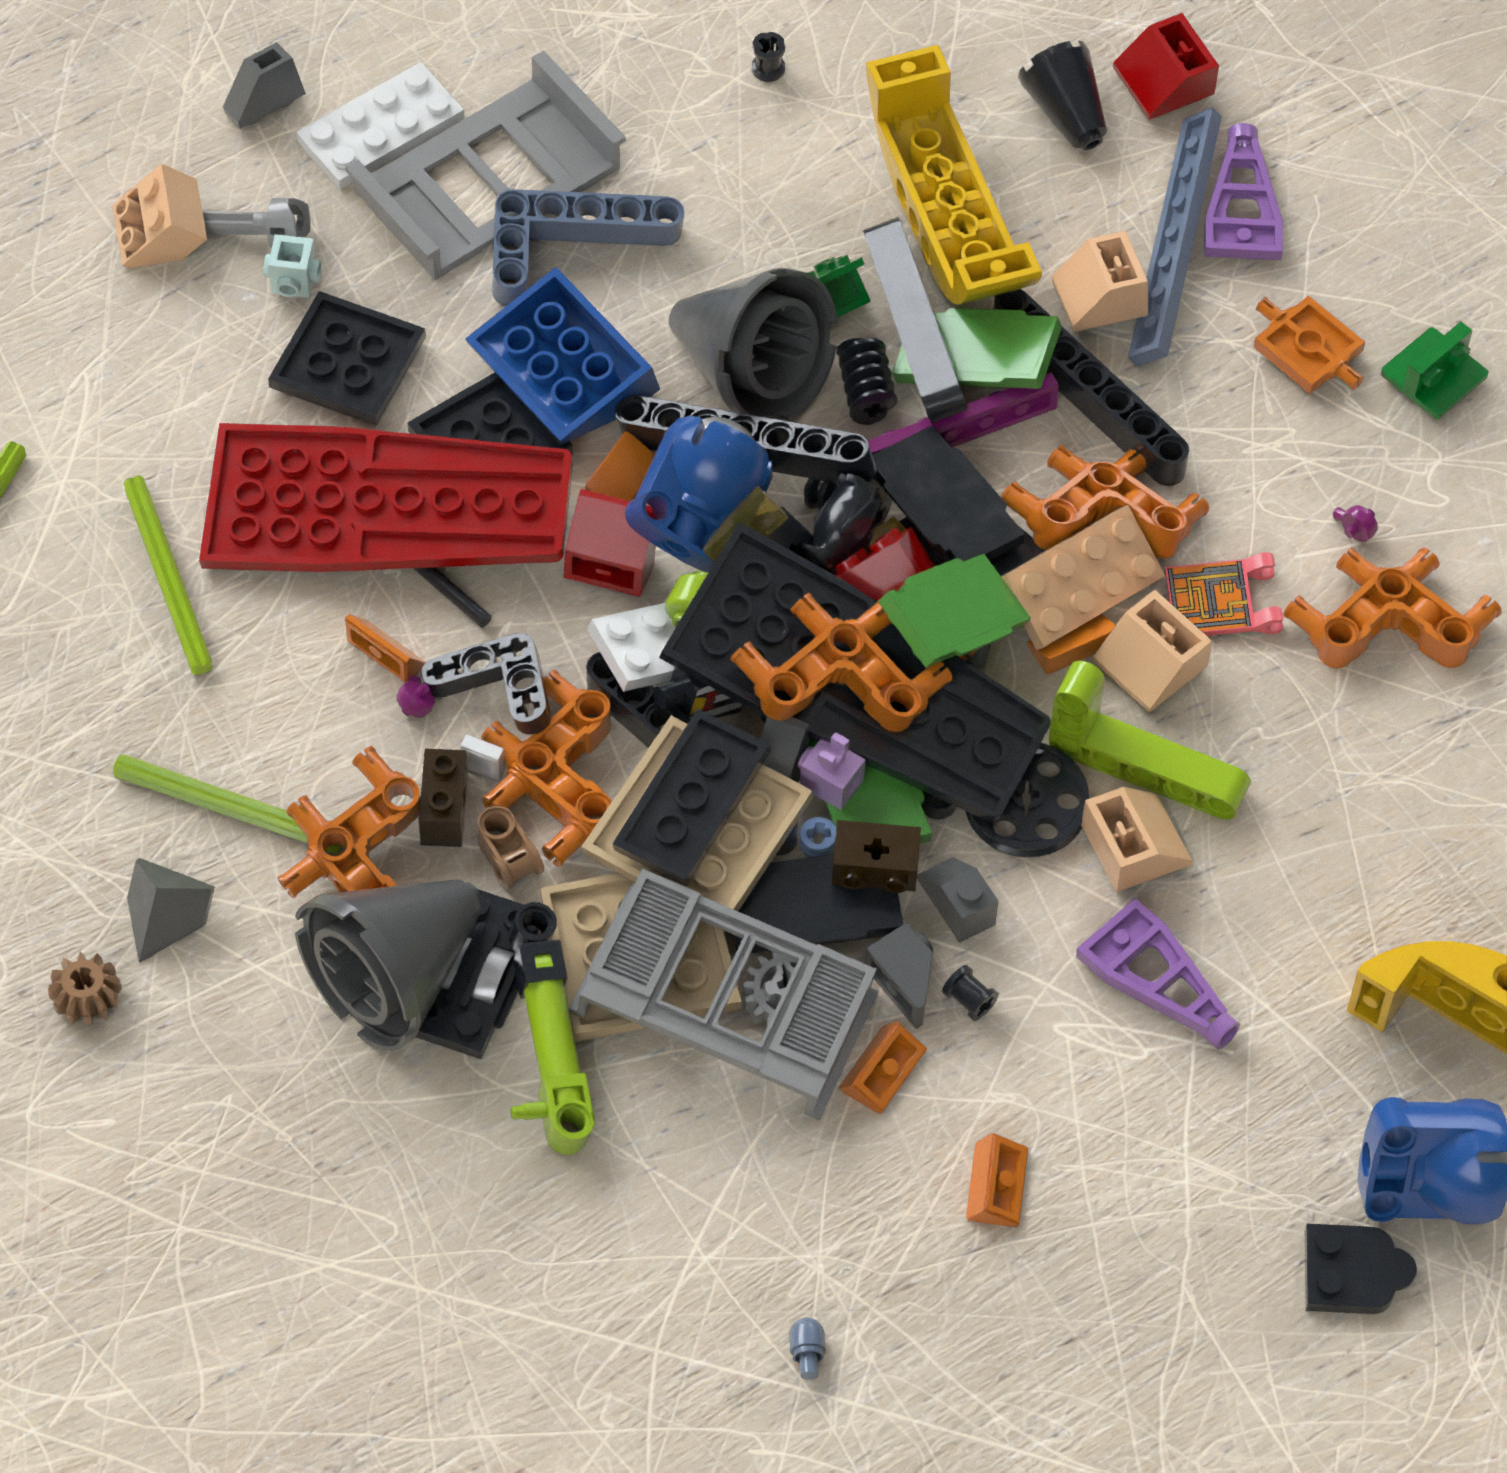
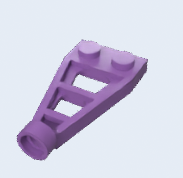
M1238 123L1228 129V147L1206 214L1204 224V257L1281 260L1283 253V220L1258 142V129L1252 124ZM1232 169H1253L1256 184L1231 183ZM1231 199L1255 200L1258 204L1261 218L1227 217L1226 210Z
M1136 898L1076 950V958L1106 984L1200 1033L1218 1050L1225 1047L1240 1028V1023L1227 1013L1223 1003L1168 926ZM1147 947L1156 948L1169 966V970L1156 981H1147L1132 973L1127 967ZM1179 978L1184 979L1199 996L1188 1007L1180 1006L1163 993ZM1216 1017L1211 1024L1208 1022L1209 1019Z

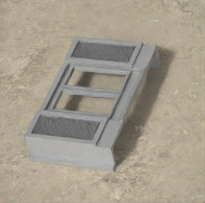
M544 50L531 58L532 79L379 170L371 174L359 160L346 166V172L353 179L355 191L365 200L374 214L434 280L481 253L482 249L493 243L494 219L477 228L427 173L441 163L459 154L497 196L506 190H510L470 147L497 130L502 129L552 182V184L540 191L582 192L620 169V145L626 142V136ZM507 212V213H505V214L508 215V216H517V215H519V214H517V213H515V212Z
M642 868L635 884L630 885L569 1007V1012L585 1018L591 1004L619 1015L808 1097L804 1114L820 1120L879 991L871 988L876 968L820 944H812L705 898L699 892ZM700 921L743 938L705 1019L662 1001ZM755 944L798 962L760 1043L717 1024Z

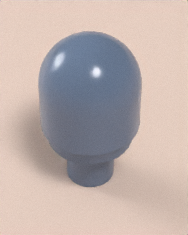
M805 1317L797 1320L791 1326L789 1332L790 1354L795 1362L800 1363L801 1378L815 1379L818 1377V1362L824 1358L826 1351L825 1333L822 1325L817 1320Z

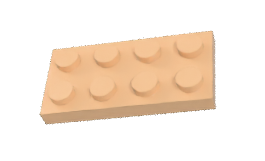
M1126 505L1001 576V578L1031 617L1024 627L1036 650L1163 578L1165 574L1129 505Z

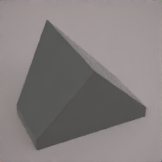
M138 858L135 862L127 895L138 961L145 960L203 927L207 922L215 886Z

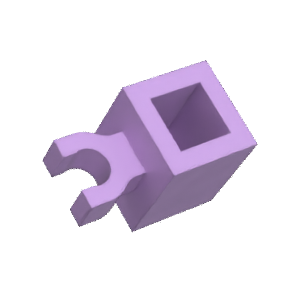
M835 732L831 737V743L820 739L814 748L809 746L802 754L798 762V768L800 769L801 785L812 790L813 795L842 811L864 782L865 759L848 750L849 739Z

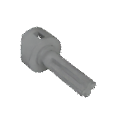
M272 198L267 212L202 211L206 234L267 235L271 248L275 234L305 238L311 229L309 206L307 203L296 198Z

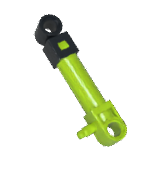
M530 902L518 909L509 932V942L512 949L516 952L513 963L520 999L525 998L541 1086L538 1091V1102L512 1106L510 1114L514 1120L543 1118L545 1136L549 1146L562 1155H573L585 1147L595 1125V1116L586 1073H581L564 988L568 978L561 941L552 940L557 927V918L549 906L540 902ZM524 926H535L541 931V934H531L525 930ZM572 1122L579 1128V1132H568L562 1127L561 1123Z

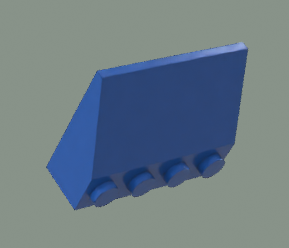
M557 267L465 338L468 345L561 444L617 420L615 408L623 398L631 395L651 397L660 390L650 364Z

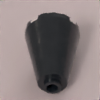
M1066 41L1036 54L1031 58L1033 66L1027 72L1024 67L1019 71L1018 78L1023 88L1074 148L1091 150L1099 146L1103 142L1102 137L1107 133V127L1092 59L1087 45L1083 41H1079V46L1073 47L1070 41Z

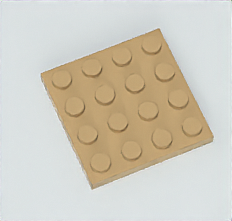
M670 716L581 846L584 855L636 882L643 868L678 883L614 851L612 843L687 726L685 722ZM762 765L687 888L701 893L700 895L739 911L814 798L813 791Z
M619 873L540 888L541 902L549 906L557 918V927L552 940L561 941L568 978L564 987L568 1009L630 885L635 884L634 881ZM700 921L662 1001L699 1017L707 1015L731 964L730 954L722 929ZM737 983L723 1013L741 1009L742 1001ZM591 1004L585 1018L569 1012L575 1042L646 1028Z

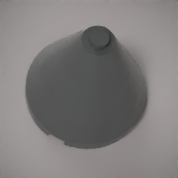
M774 268L681 299L673 306L669 315V326L672 333L732 412L786 421L796 418L809 407L820 393L829 376L836 354L837 346L829 343L830 323H838L835 305L829 291L813 275L792 268Z
M459 879L320 894L303 904L296 912L295 918L297 920L303 918L304 927L295 933V938L309 976L321 996L340 1020L350 1014L364 1027L357 1032V1036L376 1048L394 1051L404 1046L418 1034L481 913L480 904L482 898L473 884L465 883Z

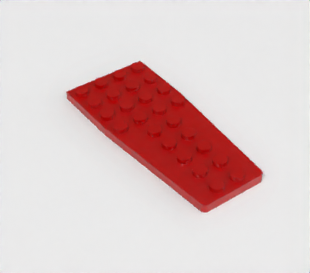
M219 423L199 562L202 569L338 572L558 562L564 555L573 471L572 455L570 451L559 448L340 426Z

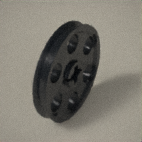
M1041 743L997 821L989 822L967 811L965 813L975 833L992 848L1017 857H1041L1063 849L1080 833L1085 800L1089 799V788L1082 770L1073 759L1061 750ZM1043 762H1052L1058 766L1060 772L1055 776L1047 777L1039 773L1037 766ZM1026 780L1029 781L1028 794H1030L1032 800L1031 804H1029L1027 817L1024 816L1025 804H1023V799L1021 798L1022 793L1025 791ZM1063 794H1071L1078 799L1079 805L1074 809H1065L1059 806L1056 799ZM1008 821L1015 826L1016 832L1010 836H1001L995 832L993 826L997 822ZM1040 824H1050L1056 828L1058 834L1054 838L1043 839L1036 834L1035 828Z

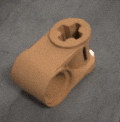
M491 806L481 812L478 818V844L480 850L490 863L497 880L505 890L513 888L514 882L532 873L539 875L544 872V864L538 850L532 841L527 838L509 809L503 806ZM492 829H502L505 831L501 835H492L488 832Z

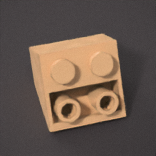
M164 164L156 167L112 205L121 261L124 267L133 268L183 260L207 240L197 179Z
M1126 231L1088 239L1052 275L1053 285L1073 332L1148 316V281Z
M1153 590L1125 612L1093 656V662L1150 713L1207 668L1212 640L1162 595Z
M1121 787L1085 800L1081 826L1116 893L1192 865L1193 860L1157 794Z

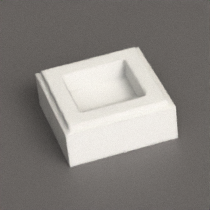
M466 735L460 745V750H466L468 770L495 781H500L505 771L504 748Z

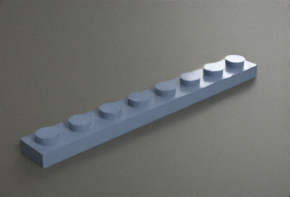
M1213 107L1183 118L1146 277L1148 281V316L1137 318L1128 359L1136 366L1168 356L1222 116Z

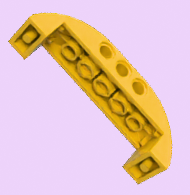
M939 45L866 62L871 107L886 167L902 210L939 289L952 303L960 305L1037 284L1042 277V270L1030 243L1014 245L950 105L951 71Z
M1425 941L1403 945L1378 954L1364 962L1358 969L1347 1011L1379 1031L1384 1032L1408 996L1507 1054V955L1479 945L1455 941Z

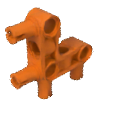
M1060 445L1058 449L1056 448L1051 453L1047 466L1066 477L1069 482L1047 499H1039L1021 487L1016 481L1012 482L1011 486L1008 485L1001 495L1007 506L1026 520L1028 528L1033 531L1034 542L1044 550L1052 548L1117 509L1129 505L1155 557L1161 559L1170 558L1177 552L1180 542L1189 535L1191 525L1209 512V504L1204 497L1193 504L1199 499L1200 495L1197 493L1190 494L1182 503L1175 507L1135 479L1136 475L1146 469V460L1141 454L1135 457L1137 451L1132 449L1128 450L1114 463L1105 461L1087 463L1067 450L1065 446Z
M1351 547L1347 550V554L1344 553L1340 557L1336 568L1352 578L1361 588L1331 615H1323L1300 595L1295 598L1294 602L1291 601L1283 615L1309 635L1311 644L1318 649L1319 659L1323 664L1332 668H1342L1350 664V662L1367 650L1368 643L1383 629L1388 630L1389 628L1393 630L1399 629L1419 645L1421 652L1435 660L1438 664L1448 668H1455L1464 664L1469 651L1480 641L1481 631L1495 618H1498L1502 610L1496 601L1487 606L1492 598L1483 595L1471 609L1462 615L1420 582L1440 566V562L1434 553L1424 558L1430 551L1425 547L1420 548L1402 567L1377 568ZM1334 641H1340L1343 644L1335 643Z
M807 593L803 600H798L790 612L795 614L815 637L782 666L773 668L750 641L743 645L744 649L740 647L730 658L755 684L753 689L755 690V695L761 700V709L766 716L773 720L783 721L791 718L811 704L815 694L827 684L838 681L840 684L845 683L865 704L864 709L872 718L879 722L886 730L892 732H900L907 729L913 719L926 709L928 698L945 684L952 681L953 678L948 668H945L940 673L939 669L944 665L942 662L927 667L913 680L909 679L872 640L885 627L892 624L878 601L858 619L843 621L838 618L833 619L813 598L811 593ZM834 642L845 643L851 651H840L836 648ZM774 691L786 692L791 700L782 701L778 699ZM890 702L903 704L907 712L896 711Z
M552 670L549 672L552 680L547 676L544 677L547 696L562 708L551 717L549 725L543 731L532 734L527 740L521 741L507 730L501 722L495 721L491 724L495 731L487 727L483 732L481 740L504 748L507 771L506 777L488 794L482 797V802L486 808L503 806L507 809L523 795L536 802L565 826L564 829L541 848L544 856L549 861L555 857L553 864L561 867L583 845L600 820L587 817L590 815L603 816L612 802L610 797L592 780H584L570 768L585 752L591 753L607 737L611 728L610 702L605 694L596 690H579L562 677L557 670ZM591 714L598 715L596 718H587L585 716ZM531 766H540V767H542V768H540V769H538V770H530V769H528V768L531 767Z
M373 746L364 749L365 756L361 752L357 754L352 764L373 785L374 790L334 820L327 821L310 802L307 795L298 798L299 806L293 802L287 808L286 813L308 836L306 857L284 874L277 877L283 889H288L287 893L291 898H296L300 892L320 877L328 878L339 892L397 886L389 875L383 876L369 859V852L391 835L394 837L398 836L418 818L420 791L413 779L406 777L398 771L393 772ZM398 795H406L412 799L406 806H396L391 802ZM334 844H339L346 848V851L339 856H330L325 853V850Z

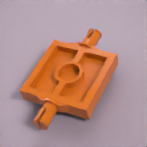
M1309 295L1296 306L1285 310H1280L1267 297H1264L1263 301L1261 300L1257 304L1256 311L1260 312L1271 323L1266 330L1255 338L1253 347L1309 394L1334 377H1339L1352 390L1361 385L1364 377L1353 370L1348 364L1363 352L1365 341Z

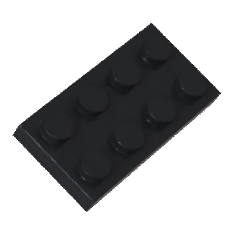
M697 709L612 843L614 851L687 887L771 752L770 744Z

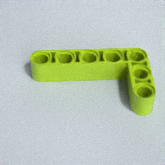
M1072 662L1054 697L1048 739L1050 746L1061 750L1075 762L1214 817L1230 820L1236 816L1251 784V778L1246 772L1234 765L1101 714L1100 708L1105 682L1104 674L1099 668L1089 662Z

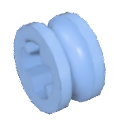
M815 817L807 820L801 826L799 843L804 855L810 858L833 854L836 827L833 822L826 818ZM814 833L823 834L822 844L813 843Z

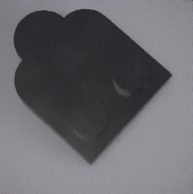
M1306 1223L1304 1231L1305 1311L1379 1314L1389 1308L1395 1291L1406 1289L1413 1283L1417 1273L1415 1260L1408 1252L1394 1248L1392 1238L1384 1230L1368 1226Z

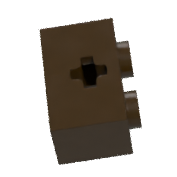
M425 748L418 819L420 845L462 847L468 781L466 750Z
M837 820L832 884L841 885L852 890L867 887L884 889L890 893L916 892L921 827Z

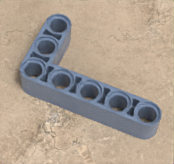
M506 190L499 194L495 202L492 269L493 297L501 305L507 306L527 290L529 240L672 245L681 237L685 213L684 207L680 201L668 196ZM507 212H515V213H517V214H519V215H517V216H508V215H506L505 213H507ZM545 214H555V215L558 216V217H556V218H547V217H545L544 215H545ZM590 215L595 217L596 219L587 220L584 219L583 216ZM629 217L634 219V221L627 222L623 221L621 218ZM669 219L672 223H662L659 220ZM511 245L517 247L518 249L507 250L504 247ZM511 279L518 283L510 285L502 281Z

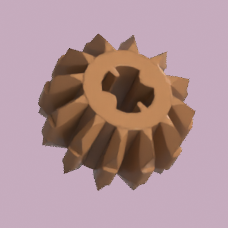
M80 951L75 962H71L63 957L61 962L63 970H52L50 975L52 984L48 988L49 999L54 1001V1011L58 1016L66 1014L67 1020L71 1024H74L80 1017H83L84 1022L90 1027L93 1016L98 1015L106 1020L108 1016L107 1008H118V993L122 989L120 978L116 976L115 966L111 962L103 964L102 957L98 953L90 960H86L85 955Z

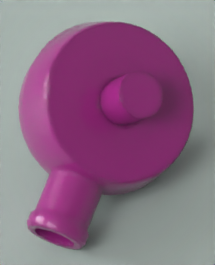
M1354 505L1347 510L1337 507L1333 511V518L1342 522L1345 529L1344 533L1348 538L1366 542L1373 538L1378 530L1375 513L1371 509L1367 510L1363 506Z
M418 676L409 677L408 682L399 688L396 700L402 708L403 714L422 718L432 711L435 699L429 691V686L421 683V678Z

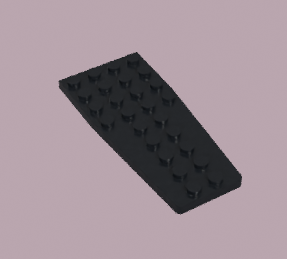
M738 522L661 651L659 658L767 718L761 709V700L755 695V690L753 689L755 684L730 660L732 655L740 647L744 649L743 645L750 641L754 648L774 668L782 666L809 644L815 636L795 614L790 612L794 604L800 599L803 600L807 593H811L813 598L833 619L838 618L843 621L858 619L874 606L876 601L846 581ZM889 624L872 638L878 647L909 679L913 680L926 669L920 659L914 655L912 648L895 625ZM834 642V645L840 651H851L845 643ZM957 655L941 661L944 665L939 669L941 673L945 668H948L953 677L952 681L945 684L928 698L926 709L916 716L909 727L903 731L892 732L882 727L879 722L864 709L865 704L845 683L840 684L838 681L827 684L815 694L811 704L792 716L809 724L807 730L808 738L819 742L821 739L831 743V737L836 732L849 739L848 750L864 758L866 765L989 822L997 821L1003 813L1051 725V719L1048 715ZM774 691L778 699L782 701L791 700L786 692ZM890 702L896 711L907 712L903 704Z

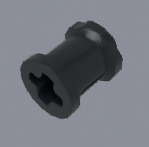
M775 32L758 34L752 42V48L756 56L752 61V73L761 81H776L785 72V62L782 58L786 49L784 38Z
M963 965L949 977L942 989V993L948 998L954 997L968 1010V1017L973 1021H977L987 1014L996 1003L999 995L994 988L987 989L973 976V969L968 965Z

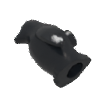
M842 473L836 478V490L819 507L814 516L812 545L802 544L801 546L806 555V560L829 573L834 571L835 567L848 559L849 556L859 551L860 548L863 547L865 549L868 547L873 538L871 526L877 509L883 501L875 487L861 477L849 473L847 475Z

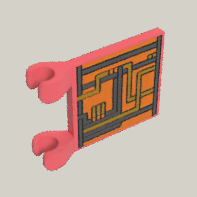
M1263 552L1242 560L1165 567L1169 603L1206 636L1252 631L1277 634L1283 629V612L1280 607L1272 606L1253 613L1248 577L1258 580H1268L1274 577L1275 561L1272 553Z

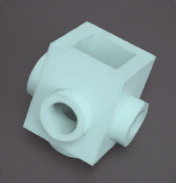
M275 234L271 253L266 254L263 268L264 277H269L271 293L281 294L285 297L298 296L310 298L312 284L319 283L322 268L321 260L315 258L314 240L312 238Z

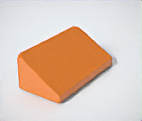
M625 431L585 485V490L628 501L633 500L655 454L635 436Z
M351 614L345 617L347 641L405 683L408 682L409 677L417 676L421 672L426 662L368 620Z
M1100 614L1044 648L1036 650L1032 640L1027 641V646L1045 674L1048 675L1071 665L1074 661H1080L1094 655L1116 625L1103 614Z
M898 1021L885 1024L877 1032L838 1088L844 1094L880 1114L897 1093L927 1048Z
M995 1133L986 1136L975 1144L966 1219L1001 1226H1019L1028 1147Z

